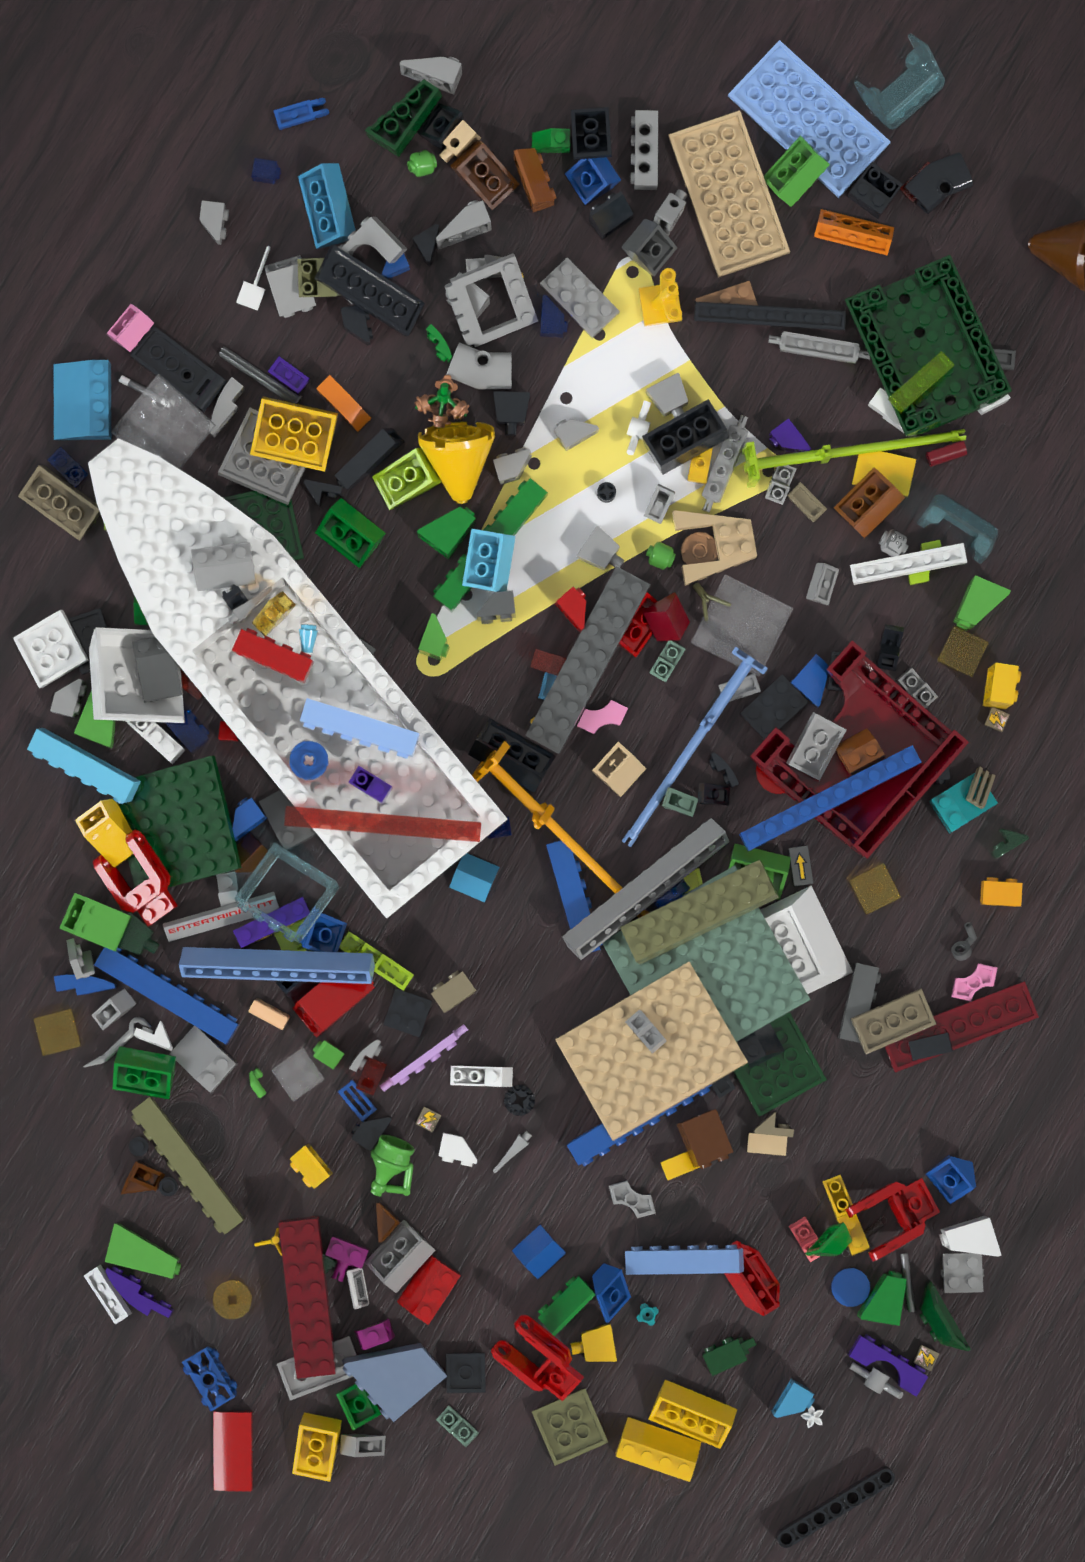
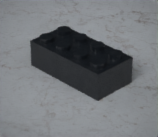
M708 399L643 435L642 438L646 449L662 475L727 440L729 435L726 426Z

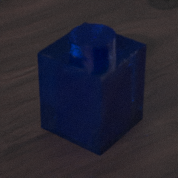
M254 158L253 181L276 184V179H280L281 168L278 167L277 161Z

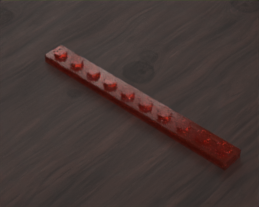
M286 806L284 826L480 842L481 822Z

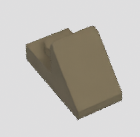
M773 1112L754 1128L753 1133L793 1137L794 1129H789L790 1125L778 1124V1127H775L776 1112Z

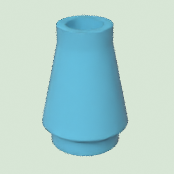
M301 624L299 635L302 652L313 653L318 630H316L317 625Z

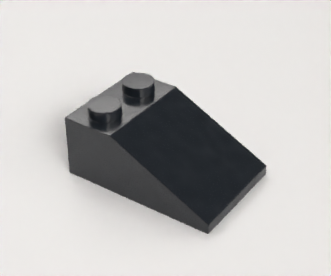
M609 107L571 110L574 160L612 157Z

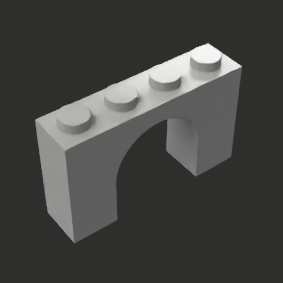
M366 217L360 224L362 227L358 231H353L348 236L349 241L345 245L339 246L340 249L352 256L359 246L364 244L371 245L389 263H395L407 250L377 217Z

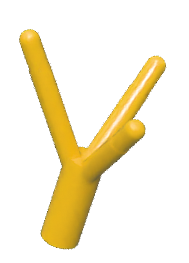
M279 1228L276 1229L275 1235L271 1240L257 1242L254 1245L256 1247L267 1244L275 1245L282 1256V1249L279 1245L280 1238L278 1237Z

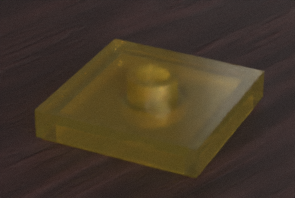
M953 626L937 661L973 677L989 642Z
M884 863L849 880L866 915L901 898Z
M72 1009L34 1018L43 1056L81 1046Z

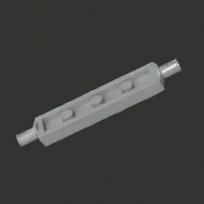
M786 331L782 333L781 337L769 335L768 343L779 344L780 351L854 364L858 358L870 360L868 351L860 350L858 343Z
M741 415L737 425L729 426V438L723 441L702 492V496L706 499L702 509L705 512L710 513L713 503L721 502L748 436V431L744 428L748 419L746 416Z

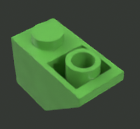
M327 1040L319 1041L313 1049L315 1052L313 1057L332 1069H335L345 1055L343 1051Z

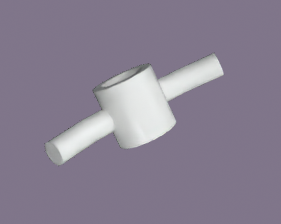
M644 400L639 417H632L627 431V435L632 436L627 449L628 455L634 454L639 439L643 440L642 436L648 433L650 422L645 420L651 402Z

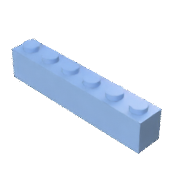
M308 698L300 718V722L304 723L303 727L314 730L317 727L322 729V733L333 736V733L340 734V738L347 741H352L353 738L359 740L360 745L370 747L372 744L378 746L379 751L389 753L391 750L397 752L396 756L408 759V756L413 757L420 736L417 732Z

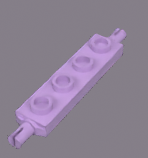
M463 1024L455 1031L453 1030L451 1035L395 1076L389 1077L388 1080L379 1086L385 1092V1090L392 1085H396L398 1082L400 1085L404 1084L410 1079L408 1075L413 1071L416 1074L425 1068L424 1063L429 1060L434 1062L441 1056L440 1052L446 1048L449 1051L456 1046L455 1041L468 1029Z

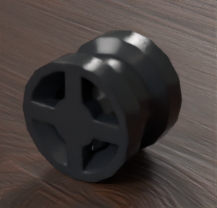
M610 482L600 484L597 489L598 499L603 503L612 502L616 496L615 486Z

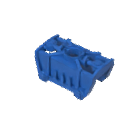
M207 1346L182 1361V1364L184 1365V1373L190 1375L202 1395L201 1402L203 1405L208 1406L211 1412L236 1397V1388L238 1387L236 1381L231 1380L219 1360L217 1349ZM202 1352L205 1353L209 1360V1369L201 1363ZM189 1360L193 1362V1364L198 1365V1367L200 1368L198 1369L199 1374L196 1373L193 1365L189 1362ZM211 1374L214 1377V1382L211 1385L205 1384L203 1381L204 1375ZM218 1385L225 1387L230 1396L229 1398L219 1394L218 1390L220 1388ZM208 1390L211 1392V1394H215L216 1406L214 1405L213 1399L209 1395Z

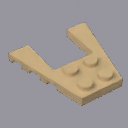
M676 510L672 512L675 531L712 526L718 561L683 565L682 573L685 586L757 557L751 519Z

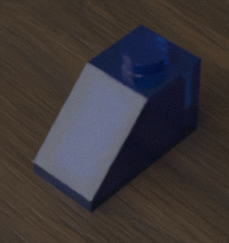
M543 295L540 336L563 338V332H567L568 321H564V314L547 295Z

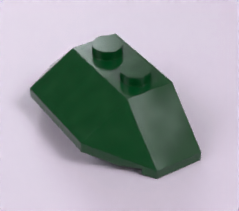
M930 1280L927 1281L919 1308L922 1313L919 1316L925 1325L929 1324L931 1328L929 1333L934 1342L938 1340L942 1345L964 1351L971 1350L934 1284Z

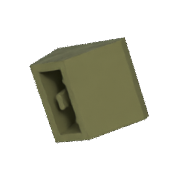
M324 258L297 259L299 297L340 296L314 279Z

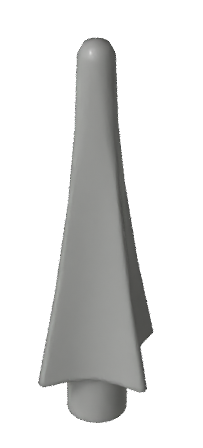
M268 587L251 600L233 609V615L228 620L232 624H235L238 620L242 623L254 607L272 590V587Z
M528 1131L523 1135H518L506 1155L493 1169L494 1173H497L503 1165L530 1143L528 1140L532 1135Z

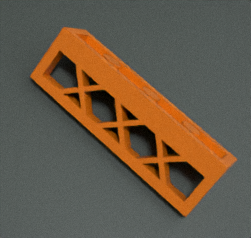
M821 209L814 237L888 255L894 227ZM823 217L831 218L832 220L823 219Z

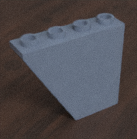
M421 1343L346 1357L342 1360L344 1372L349 1377L353 1376L357 1380L355 1384L361 1391L365 1389L369 1394L367 1396L374 1405L378 1404L382 1408L380 1410L382 1415L386 1419L390 1418L393 1422L447 1377L444 1369Z

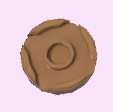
M696 532L685 538L681 546V556L684 563L689 565L716 561L718 555L715 539L704 532Z

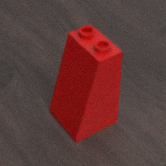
M372 981V984L320 982L302 997L292 1009L317 1038L375 988L373 986L374 982Z

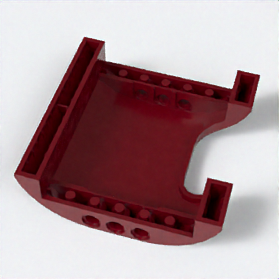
M851 641L826 669L839 685L844 695L843 708L832 721L846 729L840 743L867 728L877 740L885 754V758L913 745L921 760L919 765L815 817L820 824L843 843L868 859L969 742L955 729L953 731L948 729L865 656L866 652L854 641ZM776 727L750 756L756 765L796 803H800L850 777L836 751L820 781L786 764L795 745L790 743V739Z

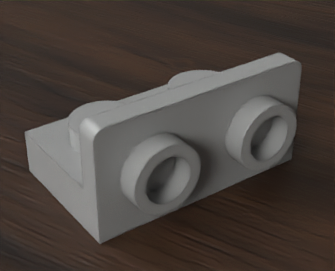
M74 938L66 940L69 961L76 979L87 978L95 974L91 950L82 952L80 944L76 945Z

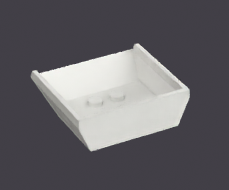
M95 628L89 646L94 720L185 723L183 693L181 696L144 703L132 641L155 637L151 630ZM176 662L182 691L181 668Z
M812 886L760 910L807 994L853 973Z

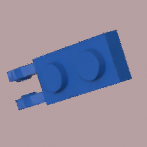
M325 98L311 101L306 100L273 110L279 130L327 116L329 114L328 109H321L315 112L312 107L325 104Z

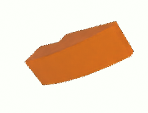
M330 375L316 388L357 432L371 420V417Z

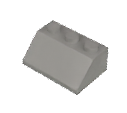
M250 542L191 549L198 591L228 588L232 585L256 584Z
M403 1220L365 1261V1264L386 1286L397 1293L432 1255L435 1249L411 1225Z

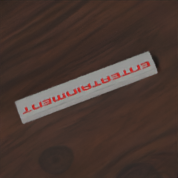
M271 892L163 923V928L170 942L271 913L279 909L275 893Z

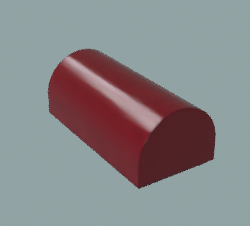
M959 441L926 452L925 455L929 466L933 467L966 456L967 449L965 442Z

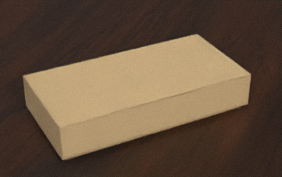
M748 1133L747 1152L786 1156V1136Z

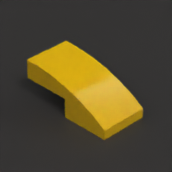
M688 1151L660 1162L667 1180L699 1168H694Z

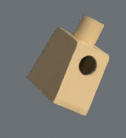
M462 120L443 141L446 148L439 156L448 163L454 155L459 158L481 137ZM459 142V146L454 148V145Z

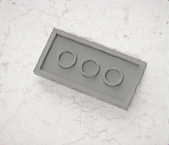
M568 258L540 282L542 288L591 338H594L620 313Z
M350 1336L333 1342L336 1374L297 1379L294 1357L277 1363L290 1400L353 1377H349L342 1369L344 1367L342 1362L344 1358L357 1355Z

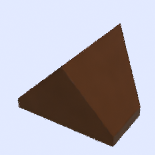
M249 832L237 845L242 868L235 870V872L264 873L277 858Z
M138 1160L131 1169L121 1194L157 1191L159 1183L165 1174Z
M381 1202L376 1203L378 1243L383 1242L401 1222Z

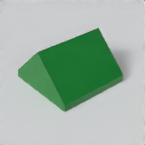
M356 1384L346 1387L336 1394L352 1430L381 1415L377 1404L374 1405L367 1396L369 1394L365 1389L361 1391Z

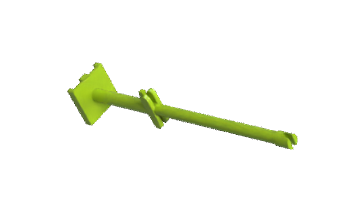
M961 429L946 433L831 449L830 445H825L819 450L762 458L756 457L754 442H747L741 451L742 455H745L746 463L744 470L745 473H748L749 479L747 488L755 487L759 482V469L820 461L821 464L828 463L831 458L950 441L966 440V435H959L964 434L966 431Z

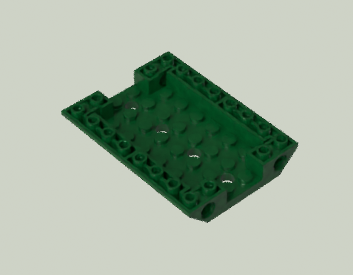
M951 255L915 269V274L883 288L877 285L845 299L905 436L928 432L992 405L1012 392ZM902 295H907L910 301L903 304L899 301V298ZM916 329H923L925 335L917 337L914 331ZM936 362L941 368L938 371H932L929 367L930 364ZM952 396L956 402L954 405H947L945 398Z

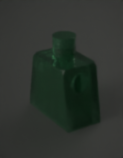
M128 912L127 915H130L131 918L118 947L138 955H142L145 949L155 954L160 946L159 943L151 939L155 932L133 913Z

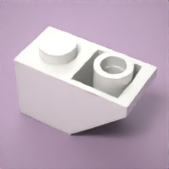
M443 1133L439 1151L442 1161L453 1163L455 1159L461 1161V1165L472 1167L473 1163L477 1164L478 1159L462 1136Z

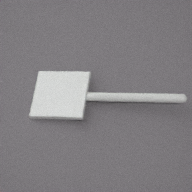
M270 246L266 248L254 283L243 282L236 303L258 311L265 289L257 286L269 254Z

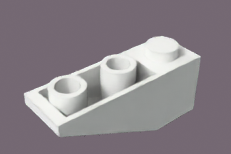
M451 1066L450 1085L512 1087L513 1067Z

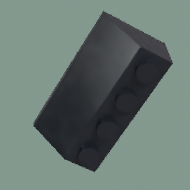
M489 718L468 755L480 762H484L490 753L494 750L497 751L505 741L510 747L498 764L518 784L535 793L556 756Z
M770 1023L737 1041L739 1048L748 1061L747 1064L750 1069L785 1052Z

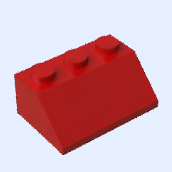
M648 592L618 645L634 657L638 656L653 634L642 610L658 601Z
M431 1255L417 1270L397 1303L429 1325L461 1274Z

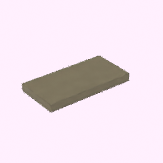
M921 988L850 1018L865 1054H869L936 1025Z

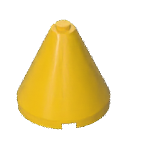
M452 422L450 425L445 424L443 428L436 426L428 427L425 429L424 435H422V432L418 433V443L452 500L458 504L467 503L471 499L495 438L494 427L489 424L477 422L476 427L467 425V422Z

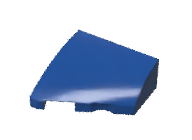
M815 654L791 684L818 708L821 704L828 676L826 669L829 666L822 658Z

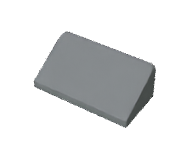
M817 563L806 599L829 605L839 569L825 563Z

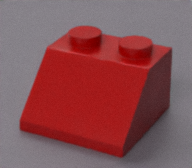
M573 586L556 601L555 605L581 633L585 624L586 600L584 598L586 595L579 587L575 589Z

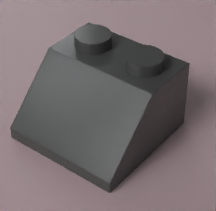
M644 219L621 248L635 263L650 275L655 276L675 252L677 246L659 224Z

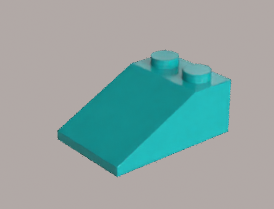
M975 773L929 801L948 833L955 831L998 804L991 791L986 805L982 809L966 801ZM980 776L979 782H978V784H977V787H976V790H975L973 799H975V796H976V794H977V789H978V786L980 785V782H981V779H982L981 776Z

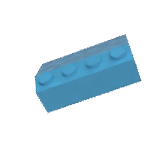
M86 360L54 364V440L111 439V363L109 360Z

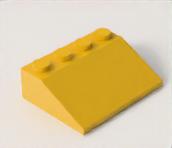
M263 397L261 399L250 455L325 472L338 413Z

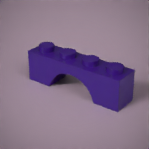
M867 1334L864 1337L859 1335L848 1355L864 1366L879 1360L890 1362L898 1372V1386L917 1397L928 1378L924 1374L926 1370L918 1365H915V1367L909 1365V1360L900 1354L898 1357L891 1354L892 1349L882 1344L879 1347L874 1344L876 1340Z

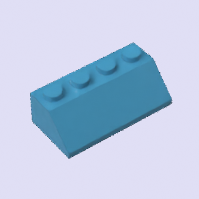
M322 163L298 176L316 249L344 243L349 240L348 236L355 231L339 163Z

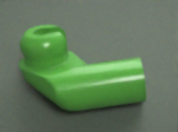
M256 1068L249 1073L250 1086L258 1098H261L267 1092L258 1080L263 1076V1073L259 1068Z

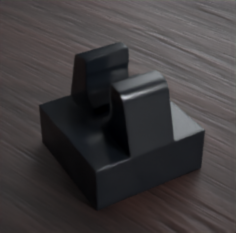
M232 585V590L228 593L226 591L222 592V598L231 610L248 601L239 586Z

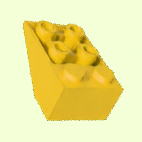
M113 799L98 802L75 820L83 836L113 867L118 866L133 855L125 839L126 835L132 832L117 802Z

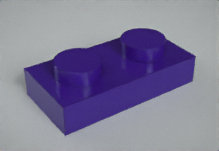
M280 356L268 370L269 374L298 395L310 381V378Z

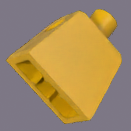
M611 1323L581 1333V1342L571 1343L572 1354L584 1353L585 1361L587 1362L617 1361Z

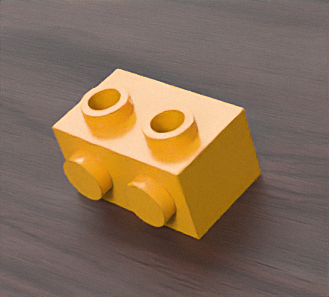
M987 877V881H981L980 904L1020 907L1022 902V883H1017L1018 879H1006V882H998V878Z

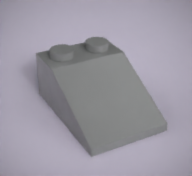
M454 57L413 59L400 62L401 75L419 82L425 79L440 90L451 94L455 93L462 76L461 63Z
M478 200L469 202L468 206L464 207L436 237L438 250L491 231V220L483 200L480 202Z
M196 1026L169 1053L171 1056H176V1061L210 1093L217 1088L238 1064Z

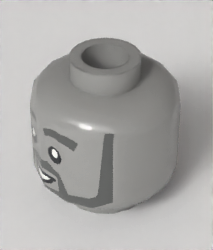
M894 529L889 532L885 531L879 541L881 551L891 557L899 556L900 554L904 555L909 546L906 544L907 537Z

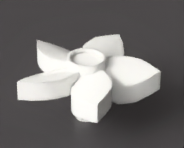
M811 1405L808 1412L801 1414L803 1419L808 1420V1428L812 1427L814 1422L822 1425L819 1417L824 1410L815 1411Z

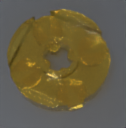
M226 1281L219 1285L214 1292V1308L225 1319L241 1318L251 1307V1292L240 1281ZM229 1295L237 1296L236 1305L234 1303H232L231 1305L228 1303Z

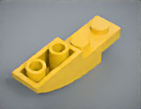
M841 1175L823 1181L838 1224L844 1222L851 1236L852 1242L848 1245L851 1255L853 1256L870 1249L857 1215L855 1214L852 1218H849L845 1211L847 1207L852 1205V1201Z

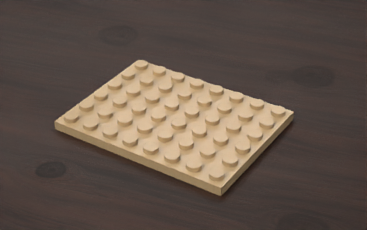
M690 962L555 1039L612 1141L748 1063ZM638 1010L645 1014L667 1040L653 1054L626 1023Z

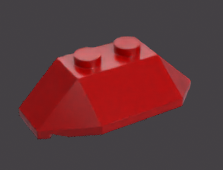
M739 1241L730 1244L737 1245V1248H743L744 1272L724 1274L743 1304L762 1316L777 1309L780 1306V1283L759 1251L741 1244Z

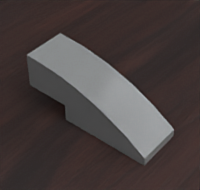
M233 377L230 378L223 388L213 411L210 434L214 438L238 411V406L234 402L245 391L244 386Z

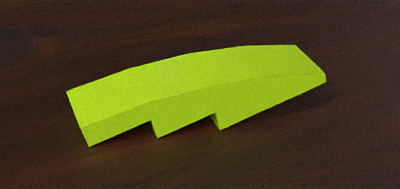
M349 931L340 943L339 948L347 953L373 954L374 972L403 991L414 976L407 969Z

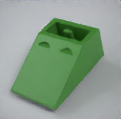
M74 893L60 929L116 952L131 916Z

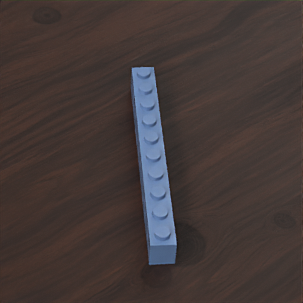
M183 947L179 968L181 976L189 978L372 984L375 964L373 954Z

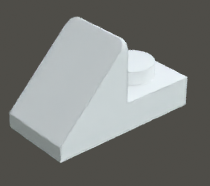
M162 1021L159 1022L155 1034H153V1030L143 1027L142 1030L136 1028L134 1032L136 1038L172 1051L173 1046Z

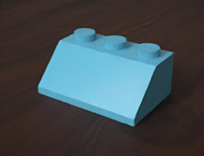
M471 529L462 586L494 592L507 591L516 536Z

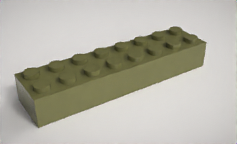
M758 860L620 928L635 961L641 965L779 898L764 864L761 860Z

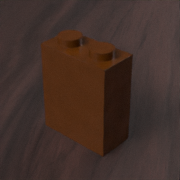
M716 1109L677 1124L694 1168H707L712 1165L711 1161L716 1159L718 1162L729 1158L728 1154L733 1153Z

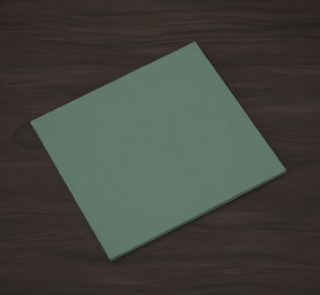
M736 866L729 868L679 898L737 871ZM759 908L641 965L635 961L622 930L603 942L605 950L630 995L690 962L736 1042L811 1000Z

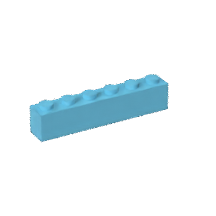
M45 728L36 729L27 750L33 752L32 755L34 757L46 759L49 761V765L64 769V773L71 777L77 776L83 784L95 786L98 792L113 796V800L121 804L132 801L141 782Z

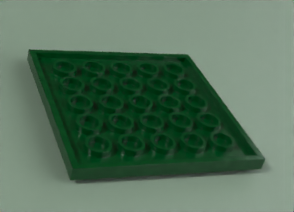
M208 756L134 777L141 782L132 801L123 804L117 802L131 830H138L145 836L170 874V885L168 888L242 868L215 756ZM134 854L128 857L135 888L143 881L149 879Z

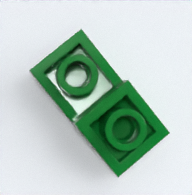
M430 324L426 329V333L428 334L427 338L432 343H439L435 347L436 356L443 362L447 360L451 363L452 355L445 339Z

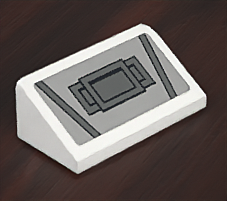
M349 1269L347 1277L353 1308L359 1309L368 1306L369 1300L363 1269Z

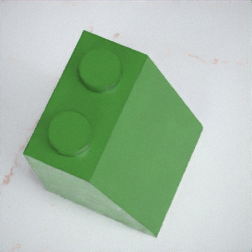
M975 575L968 585L953 621L957 624L956 627L966 631L967 629L971 630L1005 599L1011 590Z

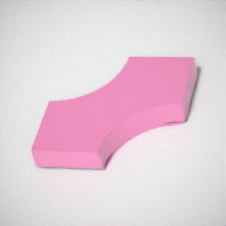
M611 700L607 706L600 710L585 709L577 727L595 734L600 727L607 724L620 726L628 708Z
M978 964L970 976L955 978L951 997L971 1001L974 993L985 986L993 987L997 967Z

